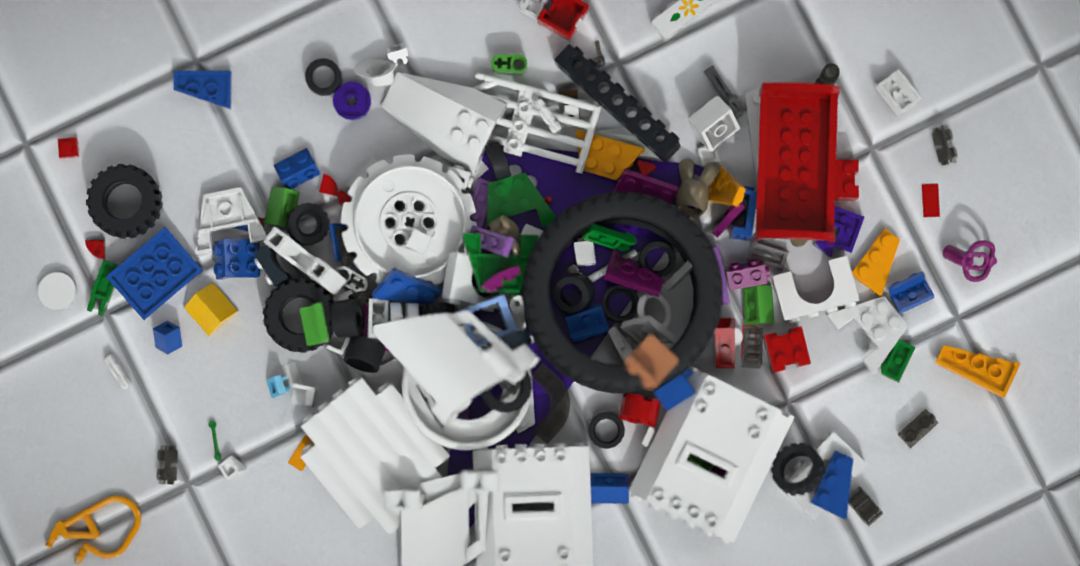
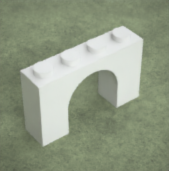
M275 226L263 241L276 253L335 296L347 281L333 268L318 257H314Z
M449 253L442 299H447L449 304L460 305L461 302L466 303L465 307H470L499 295L506 297L508 293H491L487 297L480 296L472 285L473 269L468 254ZM497 303L482 308L483 311L494 312V309L499 310Z
M847 256L828 261L834 282V290L827 300L818 304L808 303L798 295L791 271L772 276L785 322L789 321V324L801 321L800 317L808 316V319L819 316L818 312L825 310L827 314L838 311L837 307L845 305V308L856 306L859 296Z
M835 432L825 433L819 440L821 444L817 448L813 446V449L818 452L822 460H831L834 451L853 458L851 478H855L867 465ZM807 458L804 462L800 460L793 467L795 471L790 476L787 474L784 477L785 480L795 483L805 479L812 467L811 459ZM813 491L807 492L803 496L796 494V496H792L789 493L786 494L812 520H815L824 511L811 504L815 494Z

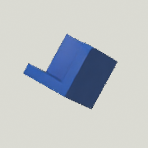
M166 321L153 328L155 347L168 355L182 347L180 327Z

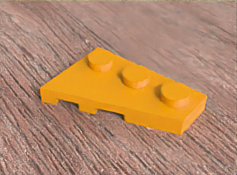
M720 166L719 175L709 186V202L738 207L744 198L746 189L724 167Z
M885 228L852 271L853 278L879 297H882L900 239Z

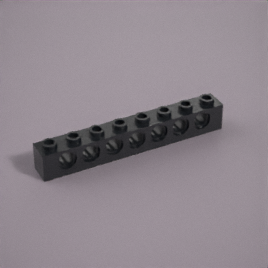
M569 44L554 59L556 66L660 160L666 163L681 148L680 138L674 132L669 133L662 121L659 119L655 121L651 117L652 113L646 107L641 108L635 97L631 94L627 96L624 93L625 89L619 83L614 84L607 72L604 70L602 72L596 68L598 65L591 58L587 60L579 47L576 46L574 48ZM582 63L580 68H573L574 64ZM589 75H596L594 80H587ZM603 87H609L606 93L600 92ZM615 100H623L620 105H614ZM631 111L637 112L634 117L627 116ZM645 123L650 124V127L647 130L641 129L642 125ZM657 136H664V140L661 142H656L655 138Z

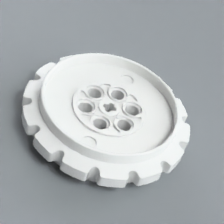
M398 155L392 158V164L381 160L367 168V178L364 179L359 176L347 192V195L351 197V202L343 203L340 223L347 226V231L341 233L343 244L347 253L354 252L356 254V258L353 260L355 266L365 276H369L371 273L375 274V282L377 284L384 279L392 268H396L436 286L445 281L449 253L467 254L462 234L470 233L472 226L477 227V223L470 220V216L476 213L474 202L470 193L463 194L461 192L464 186L462 180L452 170L444 173L441 170L442 163L434 159L423 157L420 162H416L414 155ZM396 201L402 202L404 206L402 211L395 209L394 204ZM415 201L422 203L423 208L421 211L414 209ZM386 218L393 219V228L386 227ZM406 218L408 220L411 219L413 221V223L411 224L412 228H410V226H405L404 223H406ZM425 218L431 219V228L424 226L423 220ZM414 228L432 237L423 255L406 247ZM398 234L404 238L402 245L395 242V236Z

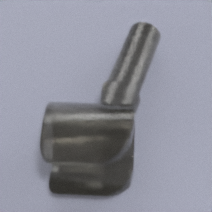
M597 40L595 41V47L598 57L593 58V61L598 65L596 68H600L605 65V58L601 52L600 42Z

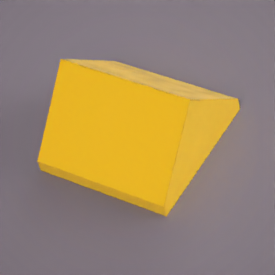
M214 283L195 293L184 307L208 336L213 334L238 312Z

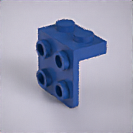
M222 239L215 241L213 254L215 256L214 274L216 275V280L259 277L260 269L254 261L256 257L253 254L259 250V242L252 244L250 239Z

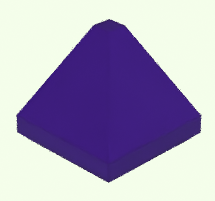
M816 240L813 246L827 257H832L835 243L827 245V241Z

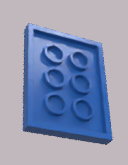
M164 227L109 273L106 278L140 317L145 320L203 270Z

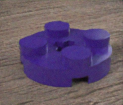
M347 82L335 91L333 106L340 117L350 121L359 120L365 117L370 110L371 96L360 83ZM351 96H354V99L357 100L354 106H350V103H347Z

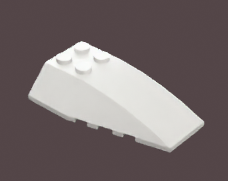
M397 72L394 84L390 86L381 107L440 157L475 173L483 158L482 153L496 123L500 122L508 104L472 87Z

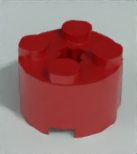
M623 393L619 420L655 427L661 402L655 398L650 399L641 395Z

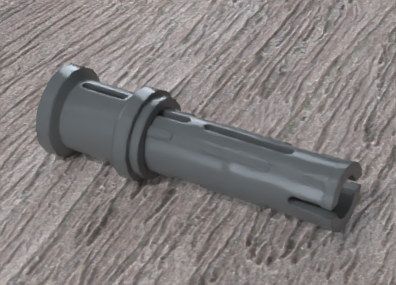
M714 65L707 68L704 74H706L722 100L731 108L735 118L738 119L747 112L746 108L743 109L737 100L738 96L731 93Z

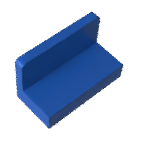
M689 367L672 380L659 386L653 392L666 410H670L696 392L687 380L693 374Z
M590 473L591 503H629V474Z

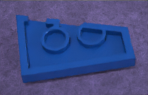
M174 71V91L231 109L232 72Z
M392 268L371 295L373 299L424 305L433 303L441 294V288L396 268Z
M834 451L824 477L820 481V485L811 501V504L844 520H847L853 458Z

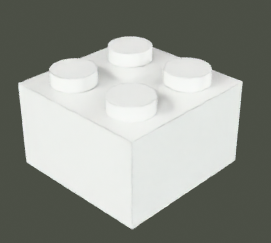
M718 95L709 100L706 105L688 118L696 137L710 152L740 129L731 108Z

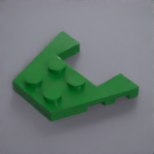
M525 172L488 183L487 225L490 221L500 218L503 214L508 217L535 208L537 209L542 227L548 226L556 218Z
M463 233L462 238L479 291L487 293V290H481L480 286L490 277L519 266L521 274L515 275L516 279L504 281V278H502L503 286H499L498 291L488 293H520L526 265L538 235H519V255H508V257L498 254H481V233Z

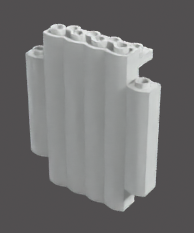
M355 377L347 383L349 386L344 391L340 389L332 395L334 398L329 403L325 401L317 407L319 410L314 415L310 413L302 419V429L315 444L313 446L308 444L301 450L303 454L300 457L359 529L375 517L385 531L391 534L400 527L399 509H384V490L408 487L442 478L443 476L436 467L445 461L450 454L442 445L434 442L418 429L407 412L403 396L392 382L389 385L384 383L377 389L379 393L376 394L363 377L359 379Z

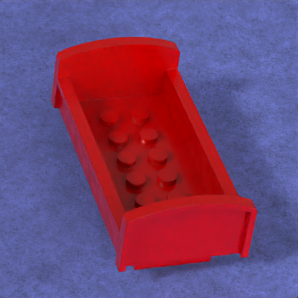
M783 82L761 84L759 89L760 121L754 242H758L760 238L827 241V245H831L835 241L834 211L838 96L840 94V86Z

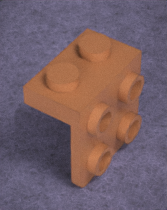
M649 335L624 363L626 364L625 369L630 374H637L641 378L639 382L644 387L654 389L678 363V358L653 335Z

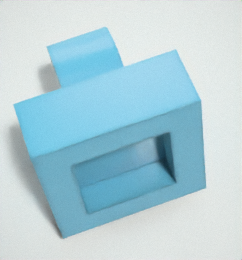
M277 375L266 380L272 398L279 397L291 389V386L284 387L283 381L288 379L287 376L281 377V375Z

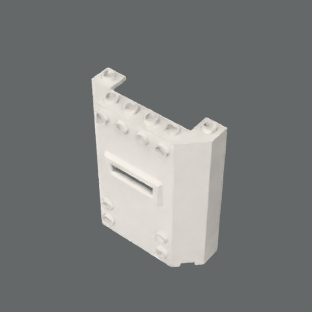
M689 366L693 374L687 380L696 392L670 410H667L629 488V492H631V497L639 501L643 499L649 502V507L657 511L660 508L667 511L666 515L673 519H676L678 516L684 519V524L692 528L695 525L702 528L701 532L710 537L714 534L718 536L719 540L727 544L729 541L734 543L794 416ZM689 453L727 470L725 478L687 461Z
M554 443V447L546 448V444H535V448H527V444L515 445V449H508L507 445H496V449L488 450V447L473 450V470L482 468L498 472V492L488 491L485 550L476 556L477 566H593L589 446H585V443H573V447H566V443ZM554 502V511L512 512V503ZM475 503L476 542L479 540V503Z

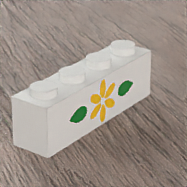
M673 0L667 5L668 9L663 13L659 11L652 17L651 26L662 40L666 42L720 0Z

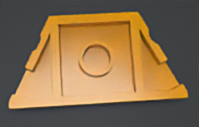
M576 129V138L584 140L586 132ZM594 134L583 171L619 181L624 169H630L634 164L633 162L640 154L645 152V149ZM578 147L579 157L582 150L580 147Z

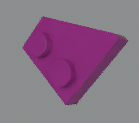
M742 203L738 207L730 206L724 213L726 217L712 234L718 238L741 214L745 206Z

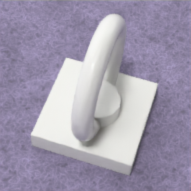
M661 292L659 297L643 293L637 304L638 318L623 321L621 328L640 344L649 335H653L663 345L673 343L675 335L668 330L672 322V309L668 299ZM649 298L658 299L663 306L665 318L662 325L652 316H645V304Z

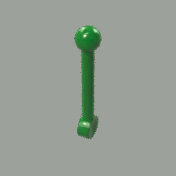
M210 421L208 425L212 430L215 448L214 459L219 461L222 456L219 454L215 431L217 424L214 421Z

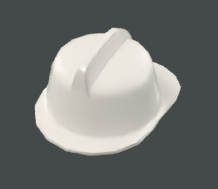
M364 59L353 68L356 75L368 78L374 86L394 84L393 70L396 68L394 61Z

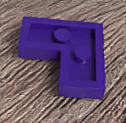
M835 206L834 227L838 228L839 231L834 247L852 253L865 217Z

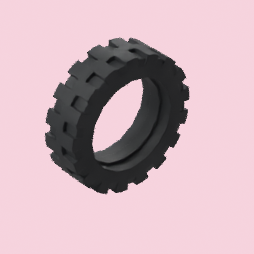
M526 371L521 379V394L512 402L505 403L495 399L491 394L490 387L480 392L485 404L491 409L500 413H510L520 409L528 401L532 391V380L528 371Z
M792 443L789 447H783V450L776 454L777 457L772 462L771 473L773 474V480L783 492L789 493L792 496H796V494L803 496L807 492H812L813 488H817L820 485L819 482L824 477L825 466L823 465L822 458L812 446H806L805 443ZM799 456L810 458L812 469L805 479L795 483L785 480L783 472L790 460Z

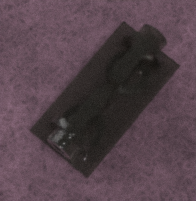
M945 125L941 126L942 130H940V127L932 129L933 133L931 134L934 145H942V148L936 150L938 162L941 163V166L948 165V161L950 163H957L956 158H958L956 148L952 146L953 134L951 129H948V126Z
M347 226L335 227V235H337L341 255L340 262L343 266H350L354 264L353 260L356 258V254L354 252L347 253L343 244L341 233L347 231Z
M925 409L897 435L911 449L939 422L932 413Z
M166 445L160 446L157 459L160 461V467L157 469L156 478L159 480V484H166L167 481L168 485H174L175 481H177V467H170V463L177 464L178 450H176V446H168V450Z

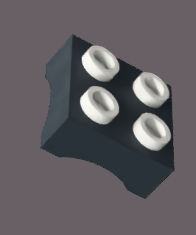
M267 245L253 253L256 257L254 259L259 269L262 268L266 272L264 277L270 285L279 287L280 283L293 279L291 274L284 271L279 265L277 253Z

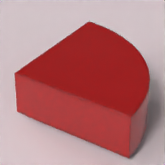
M323 174L319 193L336 197L339 192L336 182L329 175Z
M85 240L86 247L93 256L105 259V240Z

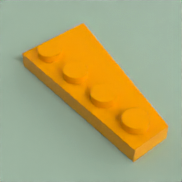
M946 345L942 346L935 360V364L1002 398L1006 396L1021 364L1005 361V359L988 357L980 353H971L967 350Z

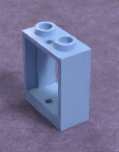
M504 295L496 296L460 310L471 313L497 303L506 330L494 335L500 337L517 331ZM470 323L460 324L461 327L464 326L466 335L477 347L489 342L486 338L476 341Z

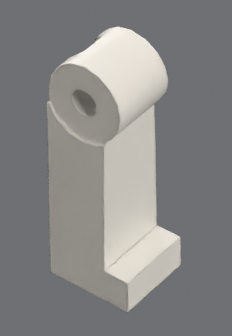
M508 293L505 299L517 330L526 328L523 296L520 293ZM529 332L532 342L534 343L533 336Z

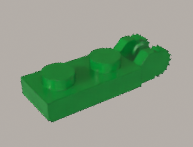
M591 224L582 232L583 240L625 252L630 249V245H634L637 241V238L630 233L624 234L598 224Z
M103 260L90 294L91 298L87 311H93L98 298L102 300L98 315H104L115 289L106 276L117 268L118 264Z

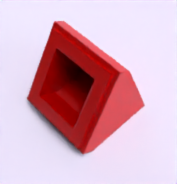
M641 160L636 165L639 173L646 176L653 173L656 169L654 164Z

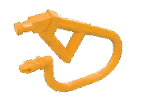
M121 495L106 497L68 519L57 522L45 545L52 548L60 534L64 539H95L101 536L90 515L109 503L121 502L127 505L134 513V525L122 545L115 551L104 552L86 542L82 548H79V552L74 557V563H76L77 559H79L77 565L82 563L85 555L88 554L87 551L104 559L118 557L126 551L140 528V510L127 497ZM84 519L90 530L68 531L67 527Z

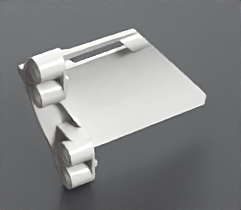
M469 311L420 316L373 326L375 336L436 400L437 403L432 409V413L444 426L451 424L457 418L458 413L470 405L471 398L502 379H507L512 384H516L524 377L525 372L534 367L539 361L536 354L526 344L512 351ZM472 323L492 346L487 350H480L458 327V324Z
M482 468L461 471L460 474L408 487L385 489L384 509H399L401 566H464L485 550L487 496L488 491L498 492V472ZM474 503H479V540L469 547V508Z

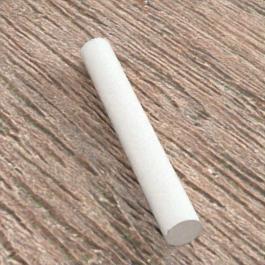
M633 249L632 251L628 252L622 257L625 259H633L637 257L638 254L636 250ZM608 265L588 276L592 283L605 276Z

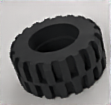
M117 164L115 167L111 165L107 167L106 171L103 172L101 170L98 173L97 179L93 178L91 181V189L88 188L86 193L89 195L88 199H86V205L89 208L88 214L92 217L93 223L107 234L121 239H126L127 237L131 239L136 238L139 234L147 233L146 230L148 228L152 229L154 227L155 220H159L161 215L159 211L163 206L161 202L162 193L159 191L157 182L143 169L131 164ZM122 184L135 186L142 196L140 209L128 219L114 217L107 206L108 197L112 190Z
M305 278L289 279L288 282L280 283L279 287L270 292V297L266 298V305L263 308V323L268 335L282 348L292 352L306 353L307 351L317 350L318 347L326 344L307 346L305 333H294L285 326L283 310L287 303L295 298H307L314 304L320 302L323 304L329 338L332 337L331 309L334 300L332 295L317 282Z

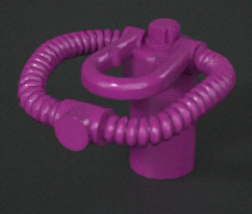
M986 240L974 242L967 251L953 245H947L942 252L944 259L962 267L965 278L971 282H980L986 279L988 274H990L989 272H991L992 266L997 263L995 245ZM979 246L989 247L990 254L987 255L984 252L973 253V250ZM974 257H984V263L981 266L972 265ZM970 269L978 271L985 269L980 276L974 277L969 274Z

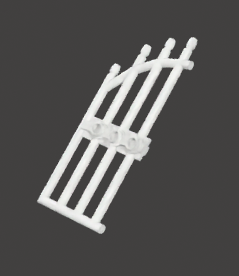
M476 72L475 78L486 82L472 88L481 92L496 85L520 91L517 102L487 94L508 104V108L515 109L512 120L501 118L500 122L496 123L509 127L507 138L491 135L488 142H499L500 145L504 146L503 152L521 157L524 151L577 166L575 172L583 174L601 111V105L489 74L485 75L482 72ZM540 96L592 111L590 122L551 112L556 119L555 121L587 129L585 139L580 140L559 133L553 134L551 131L530 126L533 115L541 117L539 110L534 107L533 103ZM530 133L582 148L580 157L577 159L525 144L527 135Z

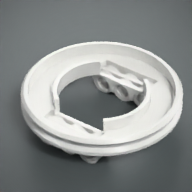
M480 321L493 334L503 331L492 324ZM470 323L476 341L485 338L480 333V331L472 323ZM458 324V327L466 334L464 326L461 327ZM487 343L478 346L480 350L489 349ZM405 367L402 376L403 399L407 412L414 424L434 442L457 450H477L500 442L520 424L531 401L532 391L528 401L516 411L500 413L492 410L481 418L474 420L456 418L451 424L444 426L432 413V409L437 403L436 400ZM531 369L527 371L532 380ZM502 379L498 382L502 388L500 402H512L521 394V380L516 384H512L507 379Z

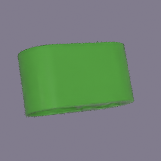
M498 54L492 58L491 67L493 72L499 75H522L527 70V60L522 55ZM508 60H511V69H508V65H502L501 68L495 65L498 64V61H502V64H508ZM516 61L524 63V67L521 69H516L513 65Z

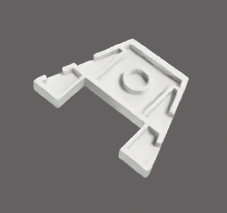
M238 187L204 194L195 254L213 252L211 236L213 231L248 225L250 243L253 244L265 240L267 234L243 188Z
M885 296L827 315V318L837 330L854 319L877 347L874 352L862 361L873 375L908 328L907 323Z

